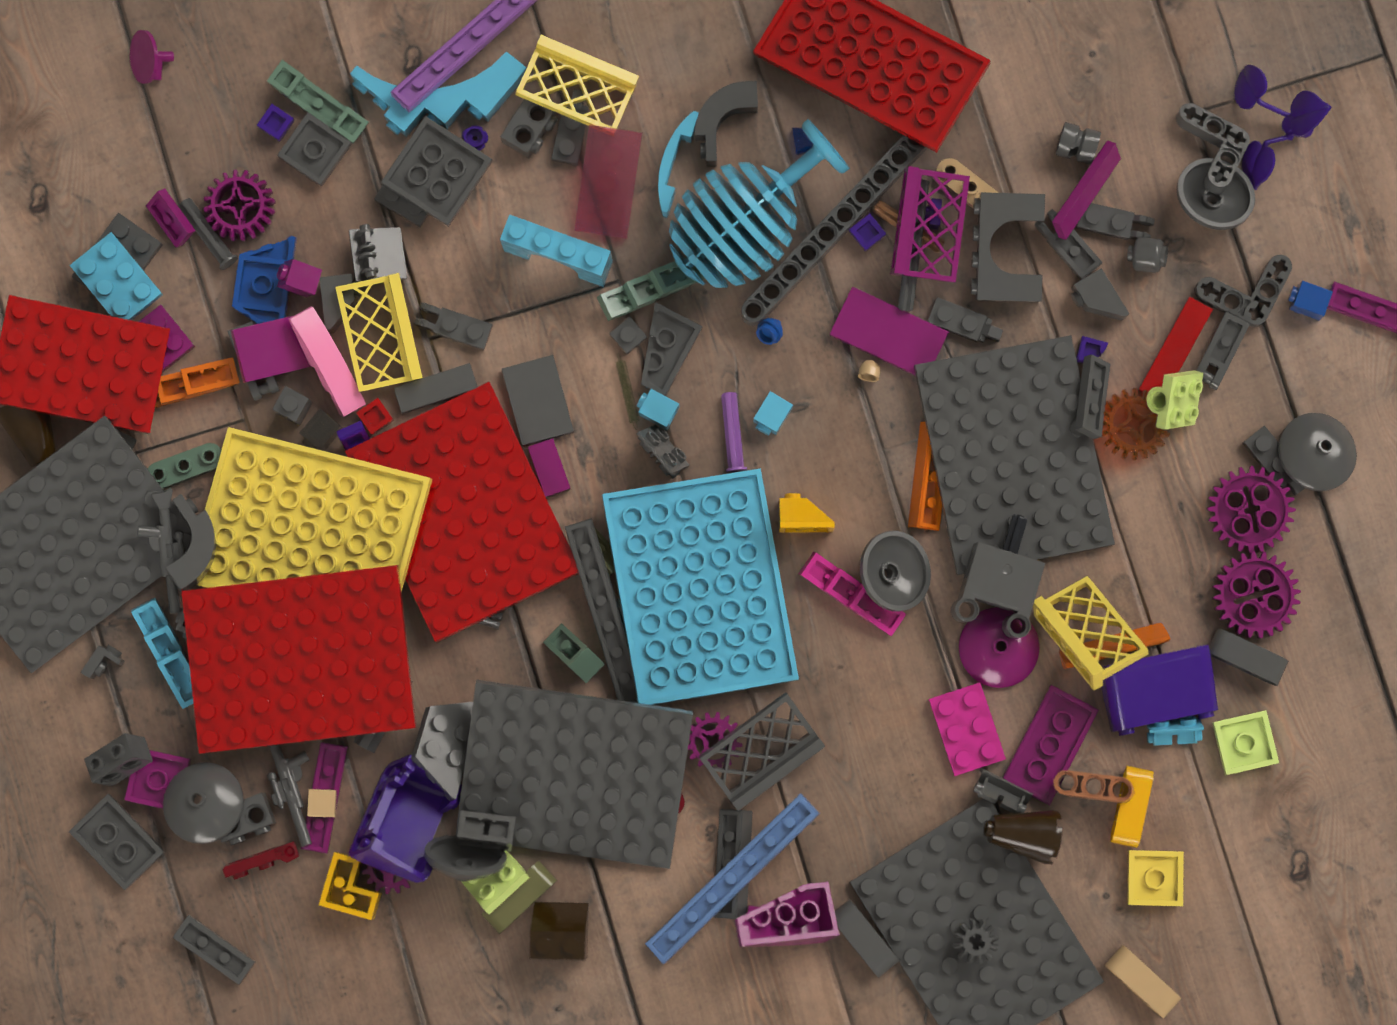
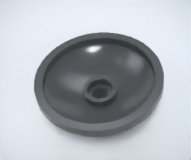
M1204 158L1192 162L1181 173L1176 189L1179 203L1185 213L1200 225L1215 230L1232 229L1243 224L1252 213L1255 205L1254 188L1246 174L1237 167L1225 191L1215 194L1208 191L1204 186V178L1214 158ZM1221 159V161L1224 164L1233 165L1232 163ZM1218 172L1214 181L1219 183L1223 173Z
M1307 413L1298 416L1285 427L1279 439L1278 452L1283 469L1295 483L1312 491L1335 489L1347 481L1354 471L1357 460L1354 439L1341 422L1329 415ZM1321 443L1326 444L1328 450H1324Z
M887 531L876 535L865 546L860 560V576L865 591L877 605L886 610L896 612L909 610L923 600L929 589L931 580L929 559L920 543L907 533Z
M207 762L190 765L177 773L167 786L163 799V812L168 826L177 836L195 844L212 843L228 835L240 820L244 806L243 791L237 778L226 768ZM198 795H201V796H202L201 802L198 803V804H195V803H194L195 797L198 796Z
M457 835L433 839L426 844L424 850L425 859L434 869L459 881L478 880L494 875L505 867L507 859L505 851L457 845Z

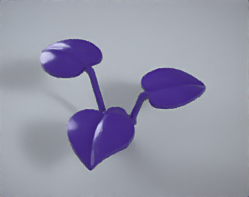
M1246 65L1241 70L1235 85L1234 96L1238 106L1248 110L1253 108L1257 102L1258 105L1285 117L1282 121V130L1286 135L1265 140L1263 144L1259 141H1252L1242 157V171L1251 181L1254 190H1257L1268 179L1275 166L1274 151L1268 146L1284 140L1292 141L1294 136L1308 138L1332 107L1315 93L1306 90L1298 93L1292 101L1291 113L1272 106L1260 98L1266 93L1268 87L1265 74L1254 65Z

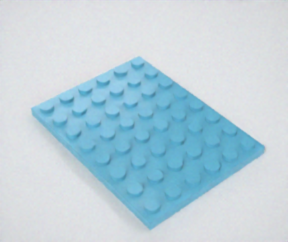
M761 468L602 494L638 703L656 705L799 680Z

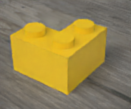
M334 852L319 905L373 920L375 919L382 893L356 886L363 863L358 862L347 854Z

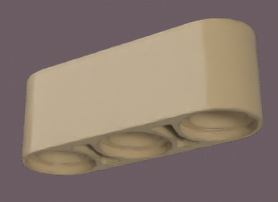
M1124 945L1105 964L1109 971L1162 1019L1181 1000L1176 992Z

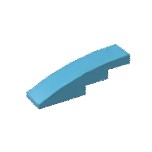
M153 598L132 609L131 613L144 634V639L156 658L158 667L180 706L184 709L193 704L189 659L156 598Z

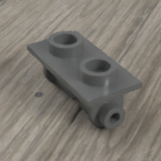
M985 769L975 784L973 791L978 793L977 797H982L994 804L997 800L1001 801L1000 807L1012 813H1024L1027 808L1026 805L1033 793Z

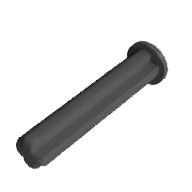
M191 198L183 200L178 207L219 262L220 270H225L238 260L237 255H233L216 231H213L212 226L206 221L205 216Z

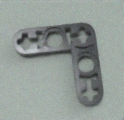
M1186 103L1178 111L1176 123L1182 129L1219 147L1204 178V186L1208 191L1220 194L1229 185L1249 145V134L1244 129L1195 104ZM1187 114L1192 116L1191 120L1186 118ZM1200 120H1202V121H1203V123H1202V125H1201V126H1200V125H1198V124H1199V122H1200ZM1206 125H1215L1219 133H1211ZM1226 132L1227 135L1225 138H1223L1222 136ZM1235 138L1239 140L1238 144L1234 143ZM1221 156L1230 157L1233 165L1224 164L1221 161ZM1218 172L1223 173L1219 183L1214 181Z
M1285 255L1272 257L1263 270L1251 296L1212 277H1205L1197 283L1195 295L1201 302L1223 313L1228 312L1250 323L1249 326L1258 327L1268 318L1291 273L1292 262ZM1279 261L1284 263L1282 267L1286 271H1281L1275 280L1266 278V275L1271 277L1276 270L1273 263L1277 264ZM1211 284V290L1217 294L1221 289L1225 292L1217 303L1214 300L1218 296L1212 293L1208 296L1203 295L1204 289L1201 288V285ZM1263 284L1273 286V297H1263L1260 293V287ZM1228 295L1237 297L1239 301L1238 307L1235 309L1227 308L1224 304L1225 297ZM1258 301L1269 304L1268 308L1266 305L1261 307L1259 315L1262 318H1257L1255 321L1251 319L1252 314L1249 313V310L1253 311L1257 307Z

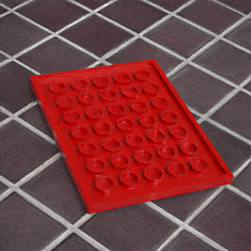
M490 381L345 451L349 458L433 479L405 580L436 643L579 574L572 550Z
M398 565L181 591L199 754L416 728Z

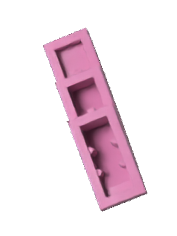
M309 307L289 318L309 365L315 368L324 390L330 393L339 415L344 417L366 405L348 366L315 309Z

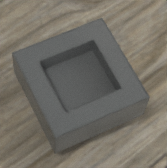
M628 317L610 332V336L626 355L647 339L645 333L631 317Z

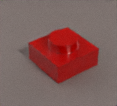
M376 398L356 412L372 436L394 421L379 398Z

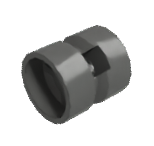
M1065 122L1055 155L1067 159L1075 156L1078 162L1091 165L1096 154L1101 132L1089 128L1082 131L1079 125Z

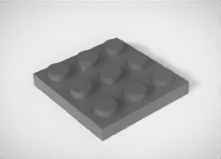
M425 116L381 183L449 227L493 160Z

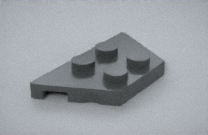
M473 702L426 707L411 756L416 765L426 772V776L432 783H437L446 793L444 796L450 801L456 800L464 773Z

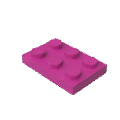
M980 682L928 699L954 776L1006 760Z

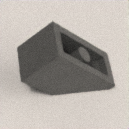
M1102 268L1075 283L1071 288L1073 291L1071 297L1077 307L1082 306L1085 312L1121 321L1129 315L1128 310Z
M352 274L320 277L324 322L329 334H334L343 323L335 287L356 283ZM353 289L342 291L344 302L355 308L357 305L356 297L361 296V294ZM346 308L347 316L351 313V310Z

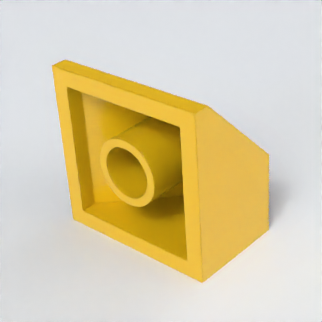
M787 493L784 494V498H779V533H833L835 522L807 498H801V494Z

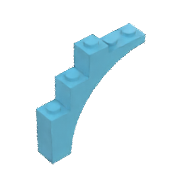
M506 51L492 66L477 76L456 85L437 88L410 113L391 96L390 91L397 85L373 77L358 66L353 69L350 75L354 80L352 85L363 94L366 92L370 93L375 97L372 101L385 111L388 108L384 114L388 122L386 126L396 135H399L401 132L407 137L426 114H429L427 116L429 119L448 129L467 106H469L468 112L476 119L480 120L483 118L488 122L519 86L527 67Z

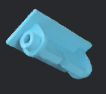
M1186 716L1180 719L1146 725L1149 733H1147V743H1153V746L1172 745V735H1177V744H1197V741H1202V730H1204L1201 720H1198L1195 716Z

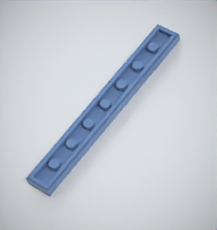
M800 793L645 945L663 964H666L820 814L819 811Z

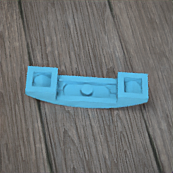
M696 111L689 114L677 127L662 157L658 192L663 217L668 218L676 193L675 187L669 186L667 183L681 140L689 143L692 142L699 114Z

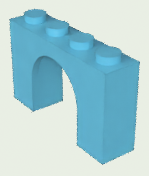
M510 214L500 238L505 252L527 260L530 259L531 254L554 260L575 270L580 279L602 287L605 285L613 263L610 250Z

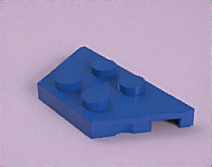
M291 236L287 240L275 244L271 243L262 246L258 250H250L239 254L232 307L256 324L286 317L289 291L277 287L279 282L277 272L282 263L284 264L285 261L294 259L296 237Z

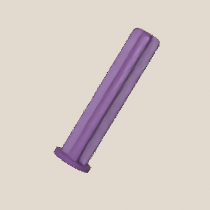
M726 392L721 395L728 460L726 472L747 471L743 460L736 392Z

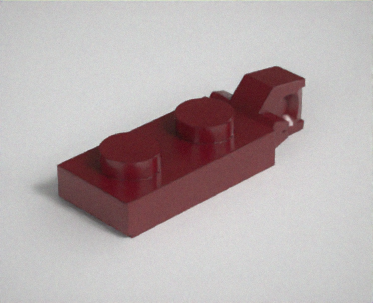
M295 841L228 863L223 867L225 878L233 876V879L236 880L249 875V869L258 867L259 871L274 866V860L278 859L288 863L300 855Z

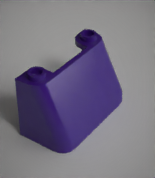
M1209 645L1141 658L1104 679L1103 686H1101L1111 732L1118 731L1119 736L1135 733L1134 727L1196 714L1198 715V720L1213 717V711L1218 710ZM1111 665L1103 666L1102 668L1106 669Z
M410 754L391 762L382 772L350 847L349 856L358 862L419 883L425 881L432 872V866L424 857L425 846L433 840L443 813L450 809L454 810L460 803L462 785L460 784L456 800H448L444 796L446 793L437 783H432L426 776V772L419 768L411 759L412 755Z

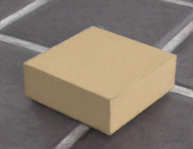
M309 789L307 816L336 817L337 790Z

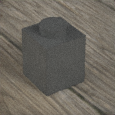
M285 386L272 410L300 426L313 402Z

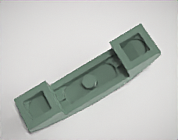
M281 60L267 79L271 86L294 104L319 119L353 144L369 123V121L348 106L345 107L306 79L302 73Z

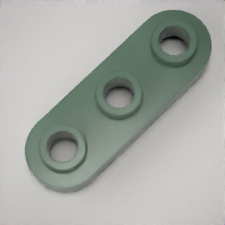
M206 443L155 462L148 467V470L154 478L157 471H163V478L157 480V482L163 489L216 470L222 449L214 443ZM208 452L214 453V458L211 461L205 459V455ZM183 461H188L189 467L186 470L180 469V464Z

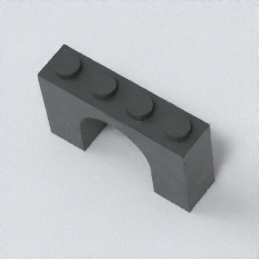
M980 192L979 198H974L973 213L978 214V225H973V241H977V252H972V268H976V278L971 279V294H975V300L1042 302L1043 275L1011 274L1003 271L995 264L991 257L990 242L994 232L1006 222L1045 221V194Z

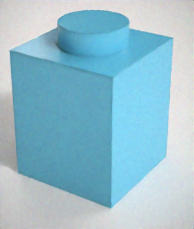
M650 389L648 394H642L636 407L640 408L638 411L639 416L668 430L680 405L674 400Z
M770 391L753 419V422L757 424L755 428L768 436L770 433L777 435L791 412L793 404Z

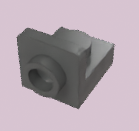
M108 644L106 648L98 645L80 673L90 679H95L96 676L100 677L107 669L108 663L106 661L108 658L118 665H123L125 661L120 658L122 653Z

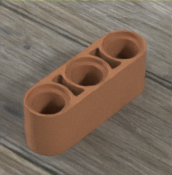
M1064 770L1059 772L1054 778L1055 789L1060 794L1069 797L1126 803L1133 798L1135 793L1133 784L1123 777ZM1065 776H1071L1074 780L1073 788L1068 791H1064L1060 787V781ZM1093 779H1097L1101 783V790L1097 794H1090L1087 790L1088 783ZM1119 783H1125L1129 787L1128 794L1123 798L1116 797L1114 793V788Z

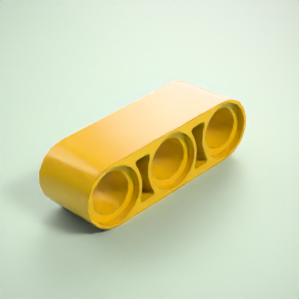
M1128 765L1125 767L1123 778H1126L1133 784L1135 793L1130 801L1117 803L1110 842L1138 848L1153 783V771ZM1121 783L1119 798L1125 797L1129 792V787L1125 783Z

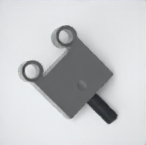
M1017 514L1012 515L1002 549L980 542L973 544L958 599L951 606L950 612L954 620L965 623L977 618L979 606L976 601L1013 612L1012 615L1007 616L1002 622V630L1007 637L1021 638L1029 633L1031 629L1029 618L1045 563L1018 555L1027 524L1026 517ZM962 603H967L971 608V613L967 618H964L959 613V606ZM1014 618L1020 620L1022 624V629L1018 634L1014 633L1010 627L1011 621Z

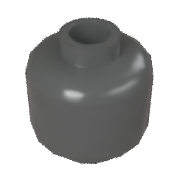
M1139 237L1136 239L1134 246L1129 245L1127 260L1132 262L1135 271L1158 273L1161 267L1166 266L1168 247L1164 246L1161 239Z

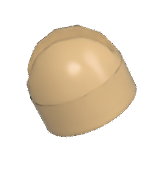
M866 360L859 368L858 377L864 381L877 382L880 377V366L873 360Z

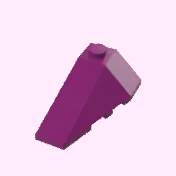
M829 882L804 884L735 919L740 947L824 943L839 935Z

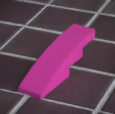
M812 552L798 573L889 636L894 634L906 616V613L903 611H889L877 605L869 597L862 583L842 569L834 566L816 552Z

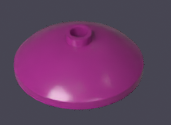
M998 607L985 609L979 612L977 618L973 621L967 622L959 639V656L963 667L974 680L985 686L1005 688L1023 681L1033 671L1038 661L1040 644L1032 623L1031 629L1026 636L1021 638L1007 637L1003 633L1002 622L1007 616L1012 615L1013 612ZM1014 618L1011 621V630L1017 634L1021 631L1022 624L1020 620ZM999 641L1004 642L1006 645L1005 650L1002 652L996 649V643Z

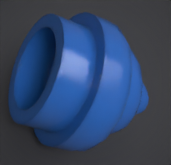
M773 318L763 319L757 326L756 335L758 339L766 345L777 343L783 336L781 322Z

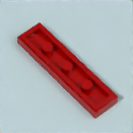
M1192 297L1187 299L1138 391L1147 395L1152 388L1163 385L1165 374L1179 373L1213 310L1212 308Z

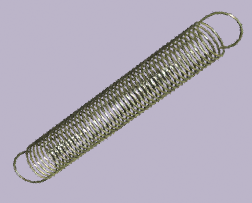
M621 359L618 363L616 362V367L619 372L618 375L622 385L621 388L623 389L625 405L628 407L626 410L630 419L629 423H634L632 422L634 420L637 424L636 420L639 421L637 409L633 408H636L630 379L626 378H629L627 366L623 365H626V361L624 363Z

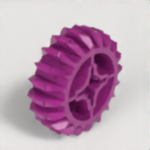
M233 170L232 178L225 172L222 174L225 179L223 182L215 178L216 189L209 186L207 190L212 196H204L203 199L206 203L211 204L203 207V211L211 213L206 217V221L213 223L211 227L213 231L220 230V236L223 238L229 234L231 241H235L238 234L241 241H246L247 233L254 239L256 238L254 230L257 228L261 233H264L265 229L262 223L264 222L268 225L272 223L266 216L275 215V210L268 206L276 204L274 198H268L273 194L271 188L265 189L267 182L265 180L258 182L259 176L256 173L249 179V172L247 170L242 172L241 177L237 170ZM241 186L254 189L259 194L260 199L245 197ZM232 188L231 197L219 204L222 196ZM239 197L245 205L244 207L242 206L243 209L240 210V214L234 207V205H237L236 202L239 201ZM260 207L257 215L247 223L248 214ZM219 212L234 214L237 225H231L223 221Z

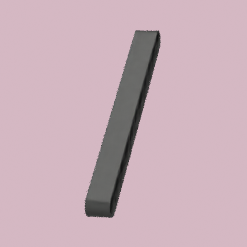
M903 135L744 302L741 310L744 323L749 326H757L763 319H766L847 234L849 229L903 175L904 168L911 166L924 153L927 147L913 145L910 138ZM901 154L905 157L906 162L902 165H897L892 161V156ZM877 173H883L887 176L888 181L884 184H878L873 176ZM859 192H865L869 195L870 200L866 203H860L856 200L855 195ZM841 211H847L851 214L852 219L848 222H841L837 218V214ZM822 230H829L834 237L830 241H823L820 239L819 233ZM804 249H811L815 253V258L807 261L801 257L800 253ZM787 268H792L797 272V277L787 280L782 272ZM769 287H774L778 290L779 295L775 299H769L764 295V291ZM751 306L759 308L761 311L760 316L757 318L748 317L746 314L747 308Z

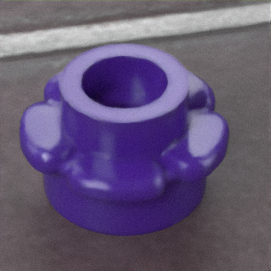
M478 125L465 129L462 134L464 141L479 151L488 142L487 132L483 131V128ZM474 136L478 138L476 141L473 140Z

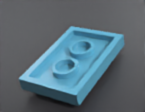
M112 232L69 265L113 317L133 320L163 295Z

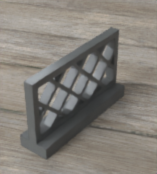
M785 692L698 757L734 807L739 811L826 746ZM786 702L791 708L789 719L775 718L777 708ZM794 715H796L799 721L794 720ZM760 720L769 721L767 735L753 734L755 724ZM774 722L788 724L785 738L772 736ZM793 725L804 726L808 732L799 740L790 739ZM737 737L747 738L745 752L731 750L733 740ZM752 738L766 740L763 754L750 752ZM771 741L784 742L783 751L777 756L768 755ZM716 753L725 754L723 768L711 766L708 759ZM730 755L744 756L742 770L728 768ZM749 757L762 758L761 768L756 772L746 771ZM717 772H722L721 778L719 777ZM727 773L739 774V784L729 790L725 785Z

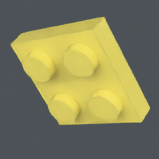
M1128 850L1127 905L1183 906L1184 852Z

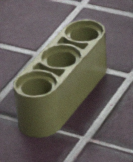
M540 861L536 862L526 872L530 878L490 915L486 911L481 914L499 934L557 881Z

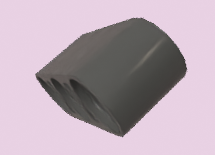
M1217 628L1209 645L1211 657L1274 686H1278L1289 662L1273 652Z
M850 899L835 911L838 929L878 978L899 962L896 955Z

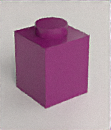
M295 259L285 261L284 264L280 265L277 272V279H279L277 287L304 297L313 296L316 293L322 269Z

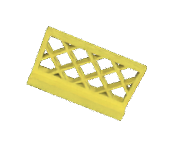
M540 35L536 49L515 95L614 136L636 88L639 76ZM538 57L549 61L552 69L539 73L535 65ZM566 69L572 71L576 79L563 83L559 72ZM554 74L559 85L546 89L542 78ZM537 80L542 90L532 94L525 91L524 88L526 83ZM594 80L598 82L600 90L588 94L583 82ZM579 84L583 96L571 100L566 88ZM562 90L566 102L560 104L552 102L549 94ZM617 90L626 95L623 101L613 104L608 92ZM604 95L608 106L595 110L591 98ZM586 100L591 112L583 115L576 112L574 104ZM611 111L614 117L612 127L601 123L598 115Z
M399 273L335 287L358 391L362 392L422 379ZM384 283L386 295L381 302L367 295L372 285ZM368 286L365 292L358 289L361 287ZM353 289L362 295L355 308L344 302L342 291ZM364 297L378 305L371 318L357 311ZM386 298L388 300L389 308L383 305ZM346 308L352 311L349 317L347 316ZM380 308L391 313L392 321L386 329L373 321ZM354 313L368 321L361 334L350 329L349 321ZM370 323L384 331L376 345L363 337ZM392 325L394 327L395 334L389 331ZM352 334L358 337L355 343H353ZM386 334L397 340L398 347L392 355L378 347ZM360 339L374 347L366 361L357 356L355 352V347ZM376 350L390 357L382 371L368 363ZM398 351L400 353L401 361L395 357ZM357 359L364 363L360 370ZM394 360L402 365L405 377L393 379L384 372L391 361ZM366 365L380 373L373 384L363 385L361 373ZM382 376L389 379L386 381L379 382Z
M1088 576L1047 599L1040 596L1034 601V617L1093 690L1103 686L1104 679L1148 655L1146 646ZM1085 587L1091 592L1090 599L1076 597L1077 591ZM1058 602L1069 603L1067 612L1056 610L1052 605ZM1073 605H1087L1086 615L1072 613ZM1092 607L1104 608L1107 611L1106 616H1092ZM1070 619L1084 621L1083 629H1071L1068 626ZM1088 623L1103 624L1102 632L1087 631ZM1107 625L1119 626L1122 630L1121 635L1106 634ZM1084 639L1100 640L1098 649L1085 647L1083 644ZM1103 642L1119 643L1117 652L1102 650ZM1123 644L1135 645L1138 649L1132 654L1121 653ZM1100 656L1114 658V664L1103 669L1099 664Z

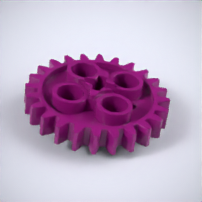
M1249 466L1248 473H1245L1242 467H1238L1237 476L1232 471H1229L1228 476L1230 480L1227 481L1224 478H1219L1223 486L1221 488L1212 487L1217 496L1208 497L1210 501L1214 502V506L1206 508V510L1214 512V516L1208 518V521L1217 523L1212 531L1221 530L1222 533L1218 538L1220 541L1229 538L1228 547L1233 546L1236 542L1238 543L1237 551L1241 552L1244 546L1247 545L1249 553H1252L1254 546H1257L1259 551L1263 552L1264 543L1273 548L1274 543L1272 539L1275 538L1283 541L1280 532H1290L1285 524L1286 522H1294V519L1288 517V513L1294 512L1296 509L1288 507V503L1295 499L1285 495L1290 490V487H1280L1284 481L1283 478L1276 481L1273 480L1275 472L1272 471L1265 476L1264 467H1261L1258 473H1255L1253 466ZM1259 485L1264 486L1268 491L1267 497L1262 501L1257 500L1254 496V490ZM1244 486L1248 487L1251 504L1256 505L1258 510L1254 511V517L1259 529L1257 533L1254 532L1251 515L1244 512V509L1248 508V502L1243 490ZM1237 492L1241 496V503L1233 508L1228 504L1227 498L1230 493ZM1266 511L1274 515V523L1269 527H1265L1261 523V515ZM1239 518H1244L1248 523V529L1244 533H1238L1234 528L1235 521Z
M1252 551L1249 559H1247L1244 553L1239 555L1240 562L1234 558L1230 559L1232 568L1226 565L1221 567L1225 575H1216L1215 578L1221 584L1212 586L1214 590L1219 591V595L1212 597V600L1220 602V605L1216 606L1214 610L1223 611L1219 618L1220 621L1228 618L1227 629L1235 625L1237 626V635L1246 630V638H1251L1253 632H1256L1257 638L1261 639L1263 631L1270 637L1273 636V627L1278 632L1283 631L1281 622L1287 625L1291 624L1288 614L1297 615L1292 605H1299L1301 603L1299 600L1294 599V595L1301 593V590L1293 589V585L1299 582V580H1290L1289 576L1293 573V569L1285 572L1283 570L1286 564L1285 561L1277 565L1276 555L1267 560L1266 552H1262L1260 557L1257 558L1255 551ZM1260 571H1266L1270 575V583L1268 585H1263L1258 580ZM1237 579L1245 584L1243 594L1236 593L1233 589V582ZM1273 586L1279 587L1277 591L1259 597L1258 600L1254 598L1240 604H1234L1235 599L1252 594L1254 589L1256 592ZM1270 596H1274L1279 600L1280 606L1276 611L1268 606L1267 601ZM1244 605H1250L1254 609V617L1252 619H1246L1243 616L1242 608Z

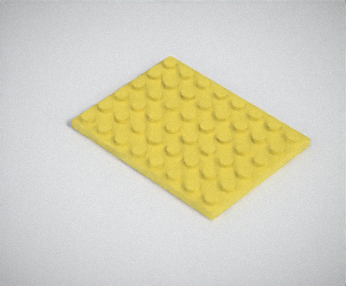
M228 427L205 507L215 533V556L209 571L197 586L211 588L398 565L402 592L433 479Z

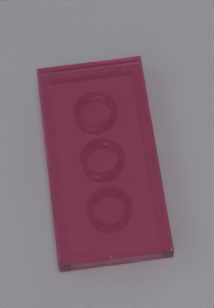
M589 125L574 231L628 238L643 132Z

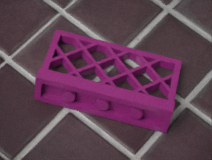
M911 166L904 168L890 270L891 275L956 282L970 176L924 170ZM922 176L932 177L938 187L929 194H926L921 187ZM938 178H943L947 180L941 183V181ZM951 180L963 181L961 193L955 198L944 187ZM941 189L949 199V202L938 210L929 197ZM921 193L924 198L919 201V194ZM960 198V204L958 205L956 200ZM926 200L935 213L923 221L918 215L917 209L918 205ZM952 204L958 211V219L949 225L940 212ZM937 215L946 228L934 236L926 223ZM916 219L920 223L917 227H915ZM957 224V226H956V233H955V231L952 229V227ZM923 227L931 240L922 247H919L913 239L914 232ZM949 231L955 241L954 246L945 251L937 239ZM934 242L942 252V255L931 263L922 250ZM912 246H914V248L916 249V251L913 254H911ZM953 251V256L951 259V257L948 254ZM919 253L928 266L920 272L910 271V260ZM945 257L951 265L950 276L940 275L933 265ZM931 269L934 274L924 272Z

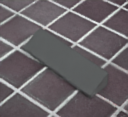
M720 809L716 875L751 842L752 811ZM749 883L713 918L737 919L747 914Z

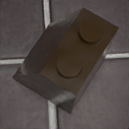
M534 902L530 930V959L586 960L588 955L589 903Z

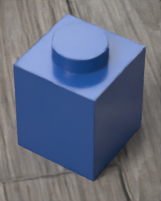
M1301 281L1297 287L1293 286L1290 291L1288 301L1291 302L1289 310L1320 320L1325 315L1333 291Z

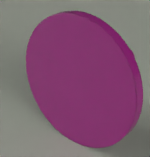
M139 30L134 34L130 45V65L133 75L142 84L150 83L153 79L161 80L162 63L173 62L174 53L173 51H158L152 34L147 30Z

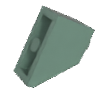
M562 623L543 642L585 683L604 665Z

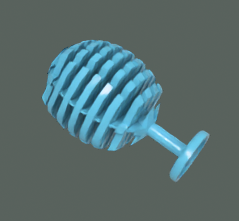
M809 119L802 124V129L813 143L812 148L781 174L763 165V169L773 179L771 183L750 162L738 163L741 170L760 193L754 189L734 166L727 164L721 166V169L730 184L718 172L711 170L705 175L714 187V190L700 178L693 183L694 189L702 198V201L688 189L682 195V199L690 212L683 205L681 206L679 203L676 205L674 214L681 226L671 220L669 235L687 258L684 259L672 243L669 246L675 263L687 277L702 285L705 284L692 268L695 266L713 287L728 288L725 278L733 285L740 286L745 284L746 281L739 270L751 280L761 276L759 270L749 257L765 272L773 268V263L764 252V249L773 258H776L777 261L782 258L784 252L774 236L787 247L790 246L793 238L769 204L772 205L789 227L796 230L797 217L782 199L781 195L785 193L795 207H797L791 186L823 159H826L839 173H845L850 169L832 144Z

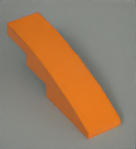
M233 357L180 369V372L161 376L155 408L240 384Z

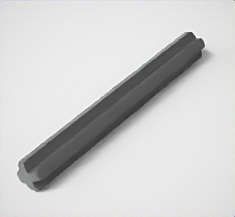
M921 179V187L926 194L929 191V181ZM921 193L919 194V201L924 198ZM926 200L918 205L917 213L923 221H925ZM917 219L915 227H917L920 224ZM923 227L914 232L913 239L919 247L922 244ZM912 246L911 254H913L916 251L914 246ZM919 253L911 258L910 271L918 272ZM902 275L898 308L901 311L910 312L913 310L917 277Z

